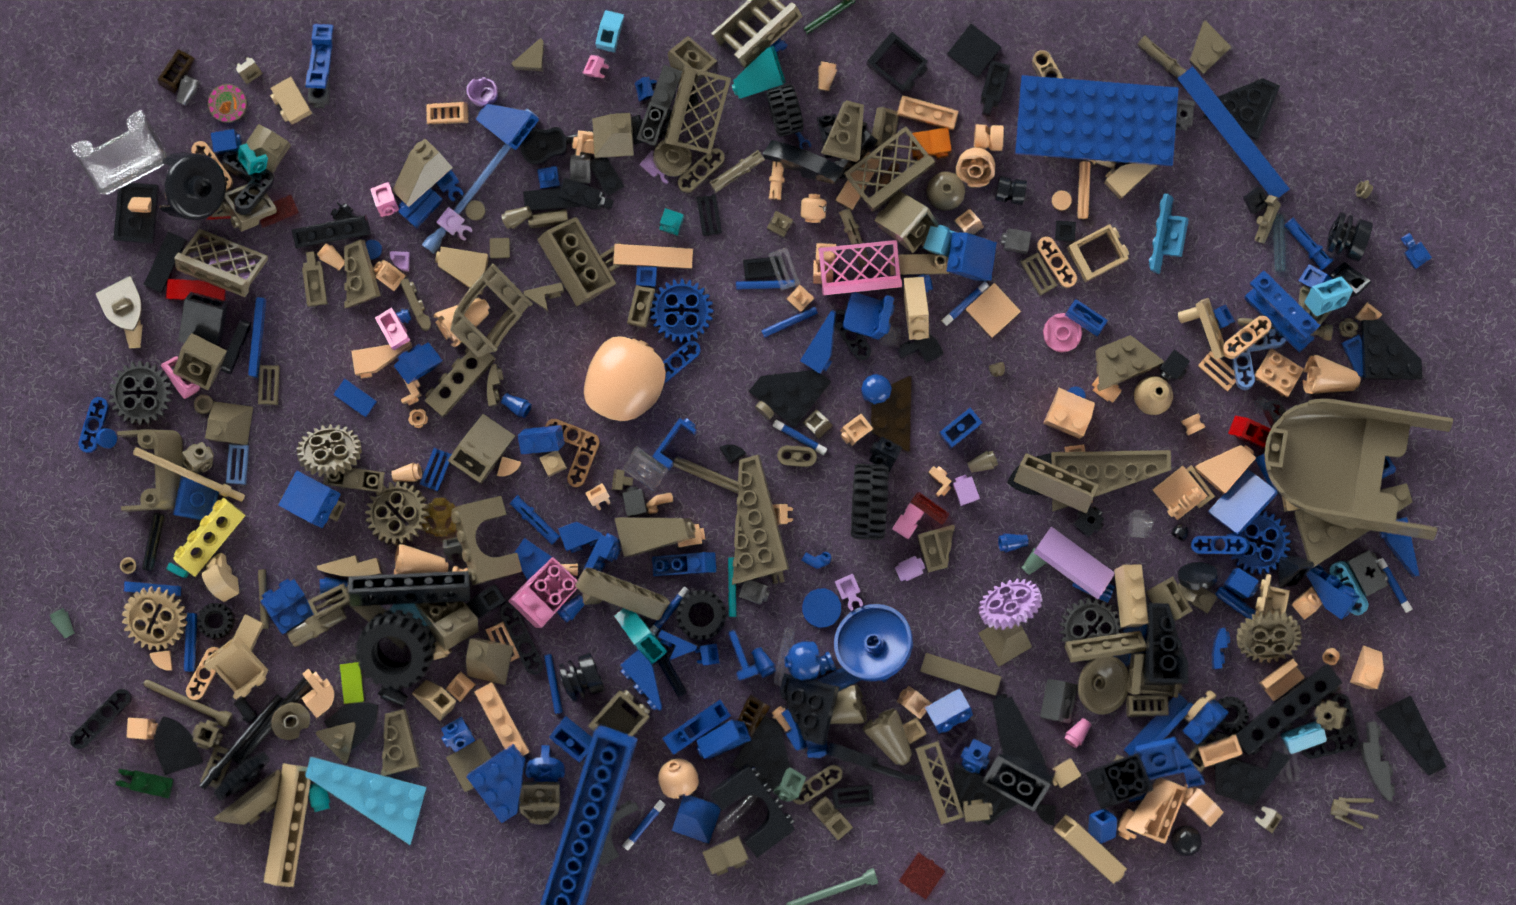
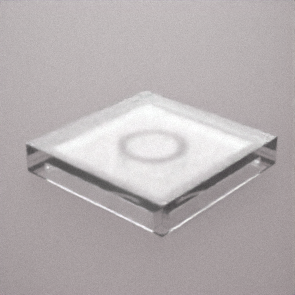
M636 446L624 465L623 470L655 492L667 473L668 468Z

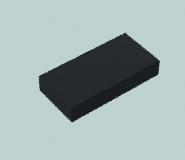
M782 256L743 260L745 280L784 276Z

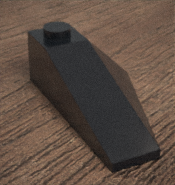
M1148 603L1144 685L1188 684V661L1184 655L1182 643L1175 628L1176 624L1170 606L1166 603Z

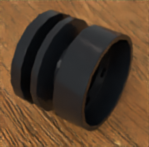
M1340 212L1330 228L1326 251L1332 252L1337 245L1336 254L1339 255L1344 248H1347L1346 258L1359 262L1367 247L1373 223L1359 219L1356 225L1353 226V216L1349 215L1346 222H1344L1346 214Z
M590 652L578 657V667H575L573 662L569 660L570 670L568 671L564 663L559 664L561 682L573 703L578 702L576 692L580 693L582 699L586 698L584 690L586 688L590 690L592 695L605 691L600 675L598 676L597 667Z

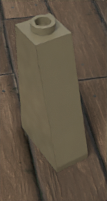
M615 518L624 557H632L695 538L694 523L688 518Z

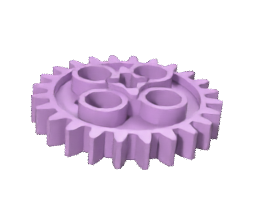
M1016 579L1014 583L1011 580L1008 581V584L1001 582L1000 587L994 586V591L988 590L989 595L983 596L984 601L979 602L981 606L978 609L984 624H988L989 627L994 626L995 629H998L1001 626L1002 630H1004L1006 626H1009L1012 629L1014 624L1020 626L1021 621L1026 623V618H1033L1032 613H1038L1037 608L1041 607L1040 602L1043 600L1036 584H1033L1032 581L1027 582L1026 579L1021 582L1019 579Z

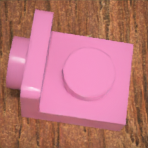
M389 182L371 188L375 205L381 217L392 215L399 210Z

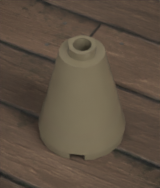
M857 684L838 692L831 724H862L867 721L865 705L863 706L861 699L863 695Z
M892 708L880 713V717L874 722L872 719L869 720L862 729L894 764L902 766L911 760L912 752L899 712Z

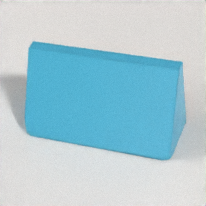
M1314 721L1281 733L1280 736L1288 751L1293 754L1326 742L1324 728H1321V725Z

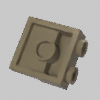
M246 185L225 193L221 204L223 212L230 214L233 227H238L241 232L259 225L260 219L275 214L277 210L266 193L250 213L246 215L238 214L234 209L235 199ZM252 189L249 193L257 195L259 191Z

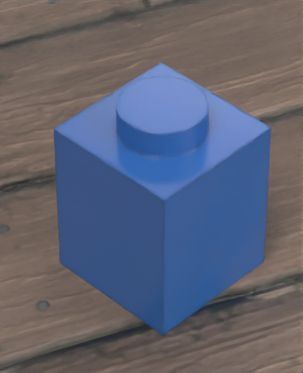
M234 129L211 133L213 151L216 155L239 151V146L242 145L241 135L237 134Z
M1102 809L1089 815L1088 833L1097 842L1102 844L1116 837L1117 818L1108 810Z

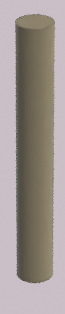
M266 569L258 570L260 601L263 599L262 595L267 592ZM260 603V620L265 623L262 629H269L268 614Z

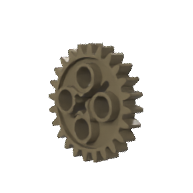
M332 424L328 428L322 425L321 430L314 428V433L307 432L308 437L302 436V442H298L297 457L300 466L304 467L305 471L311 470V475L318 472L319 477L323 473H326L327 477L330 476V473L337 476L339 471L344 474L345 468L351 470V464L357 465L356 460L360 459V454L362 453L358 435H354L353 430L348 431L347 427L341 430L340 425H337L336 428H332Z
M397 481L395 487L393 483L389 482V488L383 485V491L376 492L377 497L370 496L373 503H367L371 510L365 511L370 516L366 519V522L372 523L368 529L374 530L372 534L375 537L379 536L378 540L381 542L385 540L386 544L390 545L393 542L397 546L400 540L405 545L406 539L413 542L412 536L419 537L417 531L425 530L421 525L422 523L428 524L424 517L429 516V513L424 510L429 508V506L423 504L427 499L424 496L420 497L422 492L416 491L415 486L412 485L409 488L408 483L405 482L402 486V483ZM402 496L400 503L395 504V498ZM386 501H389L398 510V513L409 523L408 526L387 506ZM383 509H387L386 516L381 518L380 512ZM414 509V515L408 518V512ZM396 523H400L399 529L393 531V526Z
M1268 610L1265 615L1263 612H1260L1258 617L1252 614L1253 619L1246 618V623H1241V628L1237 629L1238 648H1240L1241 653H1245L1246 658L1252 656V661L1259 658L1260 663L1264 659H1267L1268 663L1271 662V659H1275L1278 662V657L1286 659L1285 654L1293 655L1292 650H1298L1297 645H1301L1300 625H1298L1297 620H1293L1292 616L1287 617L1285 612L1279 615L1278 611L1271 614L1270 610Z

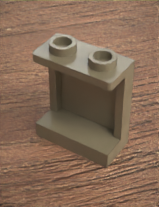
M1131 653L1127 692L1138 695L1139 693L1168 695L1178 698V693H1181L1182 684L1166 686L1144 685L1145 653Z

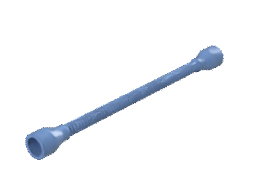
M506 143L503 145L502 149L498 151L499 153L495 155L496 157L492 159L493 161L489 163L490 165L486 167L487 169L483 171L484 173L480 175L481 177L475 181L476 183L471 186L456 208H454L453 211L458 215L461 214L474 194L478 192L477 190L481 188L480 186L484 184L483 182L487 180L494 168L498 166L497 164L501 162L500 160L504 158L503 156L511 149ZM440 226L435 233L425 239L422 246L435 254L441 245L446 230Z

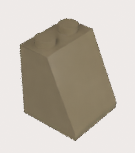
M901 191L890 199L889 204L877 214L874 220L880 229L912 253L927 238L930 226L936 227L938 225L929 208Z

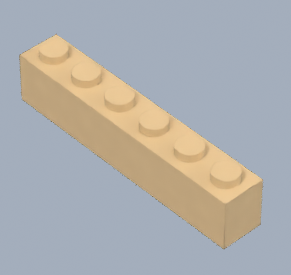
M283 764L264 877L265 883L294 887L311 782L309 778L305 777L307 767Z

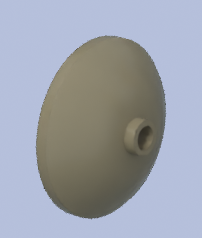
M1114 656L1090 660L1083 668L1078 681V693L1082 704L1089 711L1096 714H1108L1118 709L1126 699L1129 673L1121 660Z

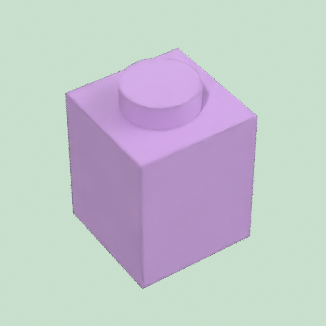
M966 475L955 478L956 482L952 485L960 506L980 499L972 477L967 478Z

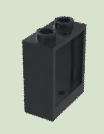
M893 32L887 36L866 63L867 66L901 94L905 90L909 92L915 85V78L917 76L922 77L928 69L926 67L928 61ZM893 44L919 64L903 85L877 65Z

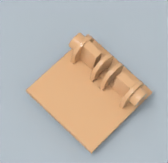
M1270 349L1254 376L1256 381L1259 380L1263 384L1266 383V387L1270 386L1271 390L1275 389L1274 391L1281 394L1280 396L1288 397L1304 369L1277 351Z
M1181 466L1153 489L1155 494L1169 509L1167 511L1171 517L1174 516L1177 520L1208 497L1184 466Z

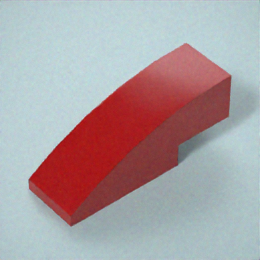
M168 279L166 299L185 301L188 294L194 292L225 301L226 290L208 282Z

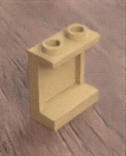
M235 636L207 657L203 665L208 671L214 669L234 691L233 697L235 700L240 696L245 697L248 695L253 686H260L266 680L265 676L268 672V669L238 636Z

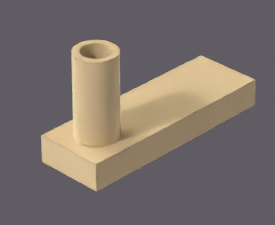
M898 255L900 275L949 274L947 272L948 257L944 255ZM890 264V275H896L895 267Z
M1209 298L1199 301L1194 308L1178 312V318L1181 323L1201 318L1214 358H1222L1224 356L1222 349L1225 343Z

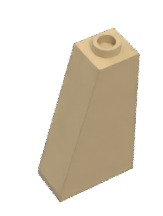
M1065 815L1053 828L1057 834L1113 884L1124 876L1126 868L1069 816Z

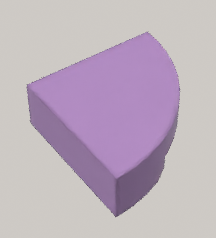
M390 251L393 264L400 270L409 272L410 252Z

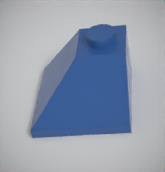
M684 794L672 831L709 844L721 809L715 803L692 795L685 796Z

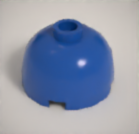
M798 642L790 648L788 655L785 656V667L788 668L794 678L799 680H815L817 678L820 662H816L815 655H819V651L815 642Z

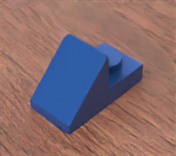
M663 630L660 631L658 636L662 639L660 643L669 647L672 644L676 645L669 660L693 652L698 647Z

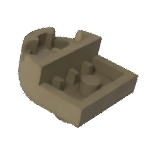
M522 782L519 806L521 814L533 824L543 825L549 823L559 812L560 782Z

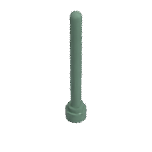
M874 868L866 870V873L861 877L788 902L786 905H806L865 883L872 886L879 882Z

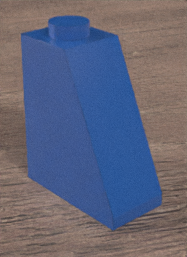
M487 104L480 110L476 120L516 150L539 121V118L529 111Z
M731 720L698 739L697 751L699 755L704 759L710 760L751 741L745 723Z

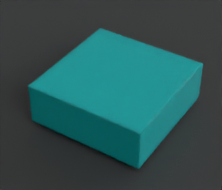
M170 562L166 568L182 578H187L189 575L188 571Z

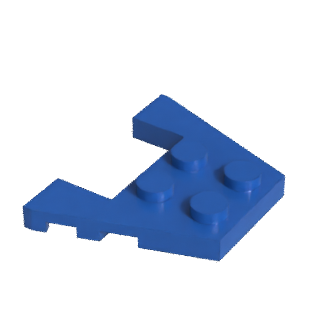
M1175 737L1135 746L1134 754L1139 753L1150 780L1184 772L1188 788L1205 784L1204 777ZM1146 793L1129 799V802L1144 799Z

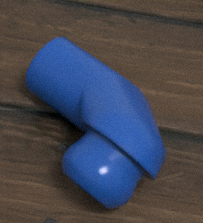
M806 552L801 561L819 569L831 562V555L828 552H823L821 555L814 557Z

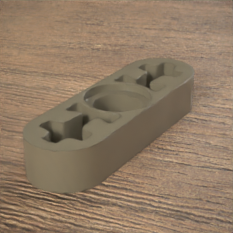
M715 148L712 149L711 154L707 153L679 178V189L684 193H690L724 163L725 156L723 151ZM713 153L715 155L720 154V162L714 161L711 164L714 168L710 169L704 160L707 159L710 162ZM698 166H705L707 168V173L704 176L696 174ZM692 172L694 177L699 181L695 182L694 179L690 183V188H688L687 186L683 188V180L685 179L686 181H688L690 178H692V176L689 175Z
M830 765L805 781L803 786L808 784L809 790L814 794L809 796V793L804 795L803 801L794 799L793 802L799 805L805 804L839 782L843 775L841 768L836 765ZM830 769L838 770V778L834 779L832 777L828 779L830 784L826 786L825 780L820 775L824 773L826 777L830 774ZM814 779H820L823 783L822 788L818 791L813 790L811 787V782ZM802 786L801 792L805 791L806 788Z

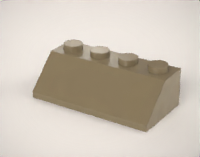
M577 217L545 231L537 239L576 306L590 301L616 284Z

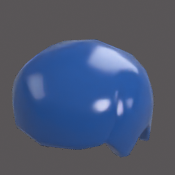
M873 374L868 376L863 381L861 388L863 399L873 404L884 402L890 397L891 383L882 375Z

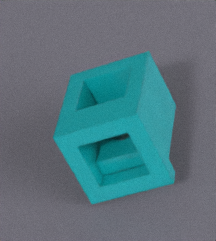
M665 208L659 230L678 236L684 214Z

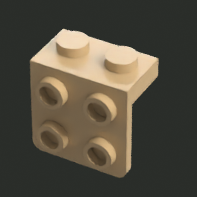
M1267 574L1266 580L1262 579L1260 597L1257 599V617L1260 616V612H1263L1264 615L1267 614L1268 610H1270L1271 614H1274L1276 611H1278L1279 615L1284 612L1286 613L1290 590L1271 587V575Z

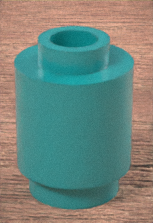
M316 783L310 784L308 797L314 812L329 809V803L331 802L328 791Z

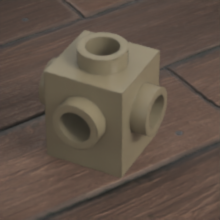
M203 442L192 444L186 451L182 452L181 462L187 470L194 473L206 472L213 465L214 453Z
M1327 700V703H1321V706L1316 708V723L1321 724V728L1332 730L1333 728L1341 729L1347 708L1339 707L1338 702Z
M207 720L206 723L200 722L199 725L195 726L193 741L198 743V747L209 750V747L214 748L216 744H220L223 734L221 733L222 729L217 727L218 723ZM207 731L212 732L210 739L206 737Z

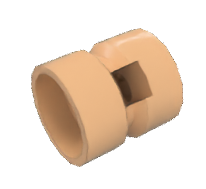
M976 124L974 147L985 150L990 148L991 151H1002L1003 126L992 125L991 128H988L987 125Z

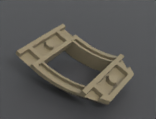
M492 264L472 285L457 306L450 331L477 357L496 352L498 350L497 347L507 332L522 316V313L529 306L531 307L533 303ZM486 286L509 308L497 321L487 337L464 316L469 306Z

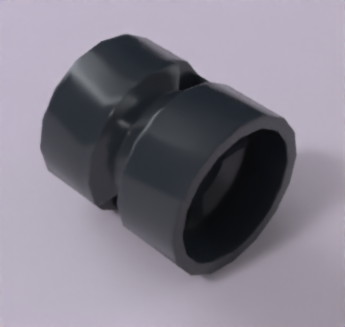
M1000 176L995 201L1007 202L1010 200L1012 204L1023 205L1027 180L1015 179L1012 181L1010 177Z

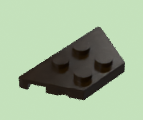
M907 376L892 383L890 397L884 402L871 403V426L873 428L871 433L892 441L903 447L902 449L906 452H910L912 376Z

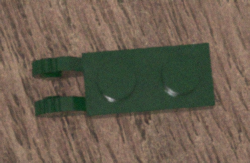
M119 768L118 773L133 776L131 783L116 780L115 785L130 788L133 791L170 798L173 778Z

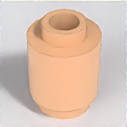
M1099 377L1092 384L1094 386L1092 391L1107 402L1111 401L1113 403L1122 391L1118 388V384L1098 391Z

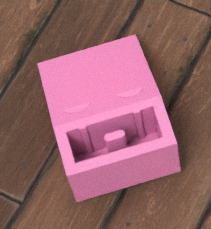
M552 557L519 588L508 602L535 628H542L576 591L575 585L577 580Z

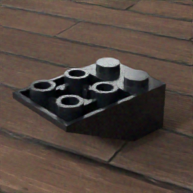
M1139 753L1111 761L1086 772L1101 810L1154 790Z

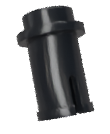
M245 697L238 699L234 703L243 716V721L249 723L257 718L256 711L252 710Z

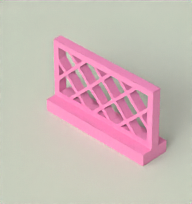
M897 240L818 248L822 295L902 287ZM893 244V254L888 259L880 251L885 245ZM873 246H881V247L877 250V249H876L875 247H873ZM865 247H871L876 251L870 260H867L860 254ZM854 248H861V249H860V251L858 252V251H856ZM846 249H851L856 253V256L850 263L841 256ZM834 250H842V251L838 254V253H837L836 251H834ZM832 251L837 255L830 265L824 260L823 252ZM877 254L887 260L881 269H878L871 263ZM858 256L867 262L861 271L852 265ZM839 258L848 264L841 274L832 267ZM888 263L895 267L896 276H887L882 272ZM869 265L878 271L873 278H867L862 274ZM849 267L859 273L854 280L850 281L843 276ZM831 268L839 277L835 282L826 283V273ZM841 277L845 280L838 282Z

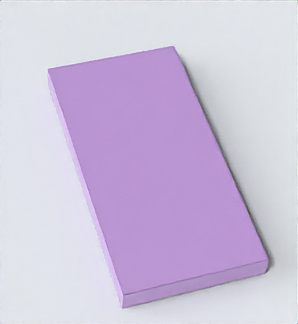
M1050 527L1033 552L1096 599H1099L1115 574L1053 527Z

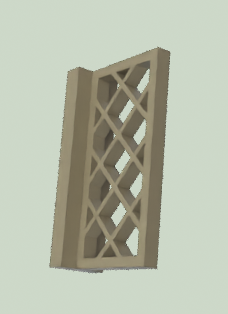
M684 65L664 139L665 143L711 154L731 78ZM696 73L704 75L707 80L700 87H697L694 82ZM718 79L724 80V88L716 93L711 83ZM710 85L714 94L704 100L699 90ZM698 92L702 101L692 107L689 101L690 95ZM717 97L719 107L711 111L706 102ZM705 104L709 113L699 118L694 109ZM693 111L697 120L687 126L684 116ZM711 116L714 120V125L706 130L701 121ZM699 123L704 132L694 137L689 128ZM687 130L692 139L686 143L678 141L680 133ZM706 134L709 139L708 147H699L696 140Z
M904 127L851 167L844 175L867 203L869 209L874 212L899 193V191L935 165V161L931 155H928L910 130ZM904 133L910 138V146L898 145V139ZM894 147V158L883 157V149ZM897 148L909 149L908 160L896 158ZM911 150L920 151L924 157L919 161L910 160ZM871 158L880 159L878 170L867 168V162ZM882 160L893 161L892 171L881 170ZM895 162L907 163L906 171L903 173L894 172ZM855 170L864 171L863 182L855 181L850 174ZM866 171L878 173L877 183L865 182ZM880 173L891 174V182L887 185L879 184ZM864 185L876 186L875 194L870 198L864 193Z
M199 229L182 253L178 252L174 260L178 271L246 297L249 293L248 287L267 262L268 256ZM201 236L209 239L208 243L198 245V240ZM221 244L226 246V249L215 252L214 246ZM212 248L213 253L201 254L200 250ZM198 251L199 253L198 257L191 258L188 256L191 252ZM239 251L244 256L232 258L231 253ZM229 255V260L219 262L218 256ZM215 258L216 260L214 264L204 263V260ZM253 258L260 260L257 264L250 265L248 260ZM246 261V267L236 269L235 263ZM232 264L234 270L226 272L221 267ZM247 271L250 273L247 279L238 276V274Z

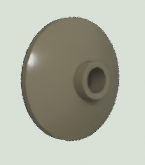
M287 703L276 710L271 720L273 732L284 740L298 738L300 730L309 726V712L299 703Z

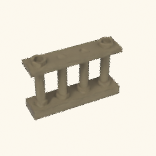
M747 0L711 34L720 46L725 41L737 51L734 55L740 65L747 68L764 50L769 48L803 16L793 2L786 7L779 0ZM768 2L780 12L772 20L760 10ZM754 15L766 25L758 33L746 23ZM739 28L751 38L744 46L732 37Z

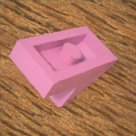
M392 307L375 317L393 350L410 341L406 333L407 329Z

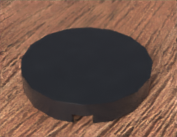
M1192 562L1185 564L1179 569L1178 580L1181 586L1187 589L1200 590V587L1207 589L1217 582V569L1208 563Z

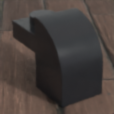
M930 334L929 338L913 339L914 342L912 344L910 341L900 345L901 349L897 352L902 359L919 351L925 364L944 354L938 341Z

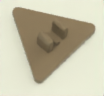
M354 722L316 732V735L343 763L349 761L356 727Z

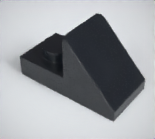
M1345 262L1330 274L1333 279L1342 276L1353 289L1350 298L1358 296L1372 283L1371 280Z

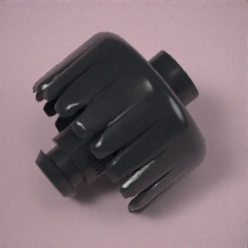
M190 152L173 153L162 160V164L170 166L164 182V194L168 204L160 205L159 207L163 212L176 218L201 220L211 216L219 209L226 193V179L216 161L206 155Z

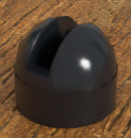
M1178 524L1173 528L1171 535L1176 537L1177 534L1180 536L1177 539L1185 541L1188 536V528L1185 527L1183 529L1181 528L1183 524Z

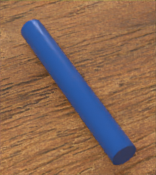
M795 280L736 282V289L795 288Z
M814 306L761 330L764 337H767L814 316L818 312Z
M552 654L544 655L555 714L562 713Z

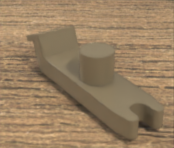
M1269 195L1265 200L1268 206L1264 216L1257 218V224L1260 226L1255 241L1262 244L1267 240L1281 206L1277 200L1278 198Z

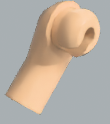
M665 493L654 496L646 503L648 514L657 513V506L660 504L673 502L672 494Z

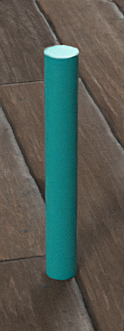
M728 557L729 617H736V584L732 585L734 557Z

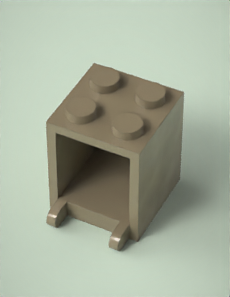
M620 690L588 727L595 732L601 725L633 737L651 717L648 715L650 710L642 703L638 706L633 701L635 697L628 690L624 692ZM625 701L640 713L636 719L621 706Z

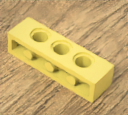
M224 497L214 504L213 511L208 516L203 517L199 528L189 534L187 537L188 541L183 547L180 546L174 554L175 557L173 559L194 577L246 516ZM219 517H225L222 524H216ZM207 532H212L210 539H203ZM198 547L199 552L196 555H191L192 549Z

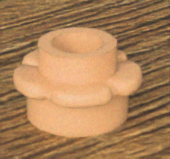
M414 409L410 412L408 420L415 428H421L427 423L428 416H426V412L423 409Z

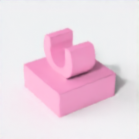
M590 56L583 74L589 77L604 78L605 76L600 73L601 68L608 69L609 66L604 63L605 59L599 56Z

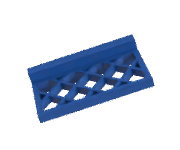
M735 630L730 631V637L743 669L737 672L739 680L758 674L756 666L748 667Z

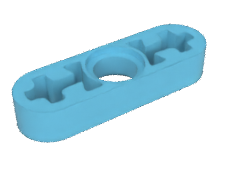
M1337 561L1330 567V575L1336 576L1339 582L1348 576V579L1341 583L1344 585L1346 583L1352 584L1356 594L1360 596L1356 604L1361 603L1362 607L1355 608L1354 606L1351 613L1361 615L1367 611L1369 607L1368 601L1349 565L1344 561ZM1338 568H1343L1344 571L1341 574L1337 573L1336 570Z

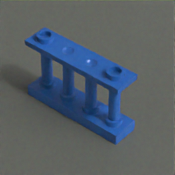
M1263 271L1250 282L1253 289L1245 295L1244 299L1261 316L1268 317L1271 325L1300 353L1314 340L1311 334L1320 325L1274 279Z

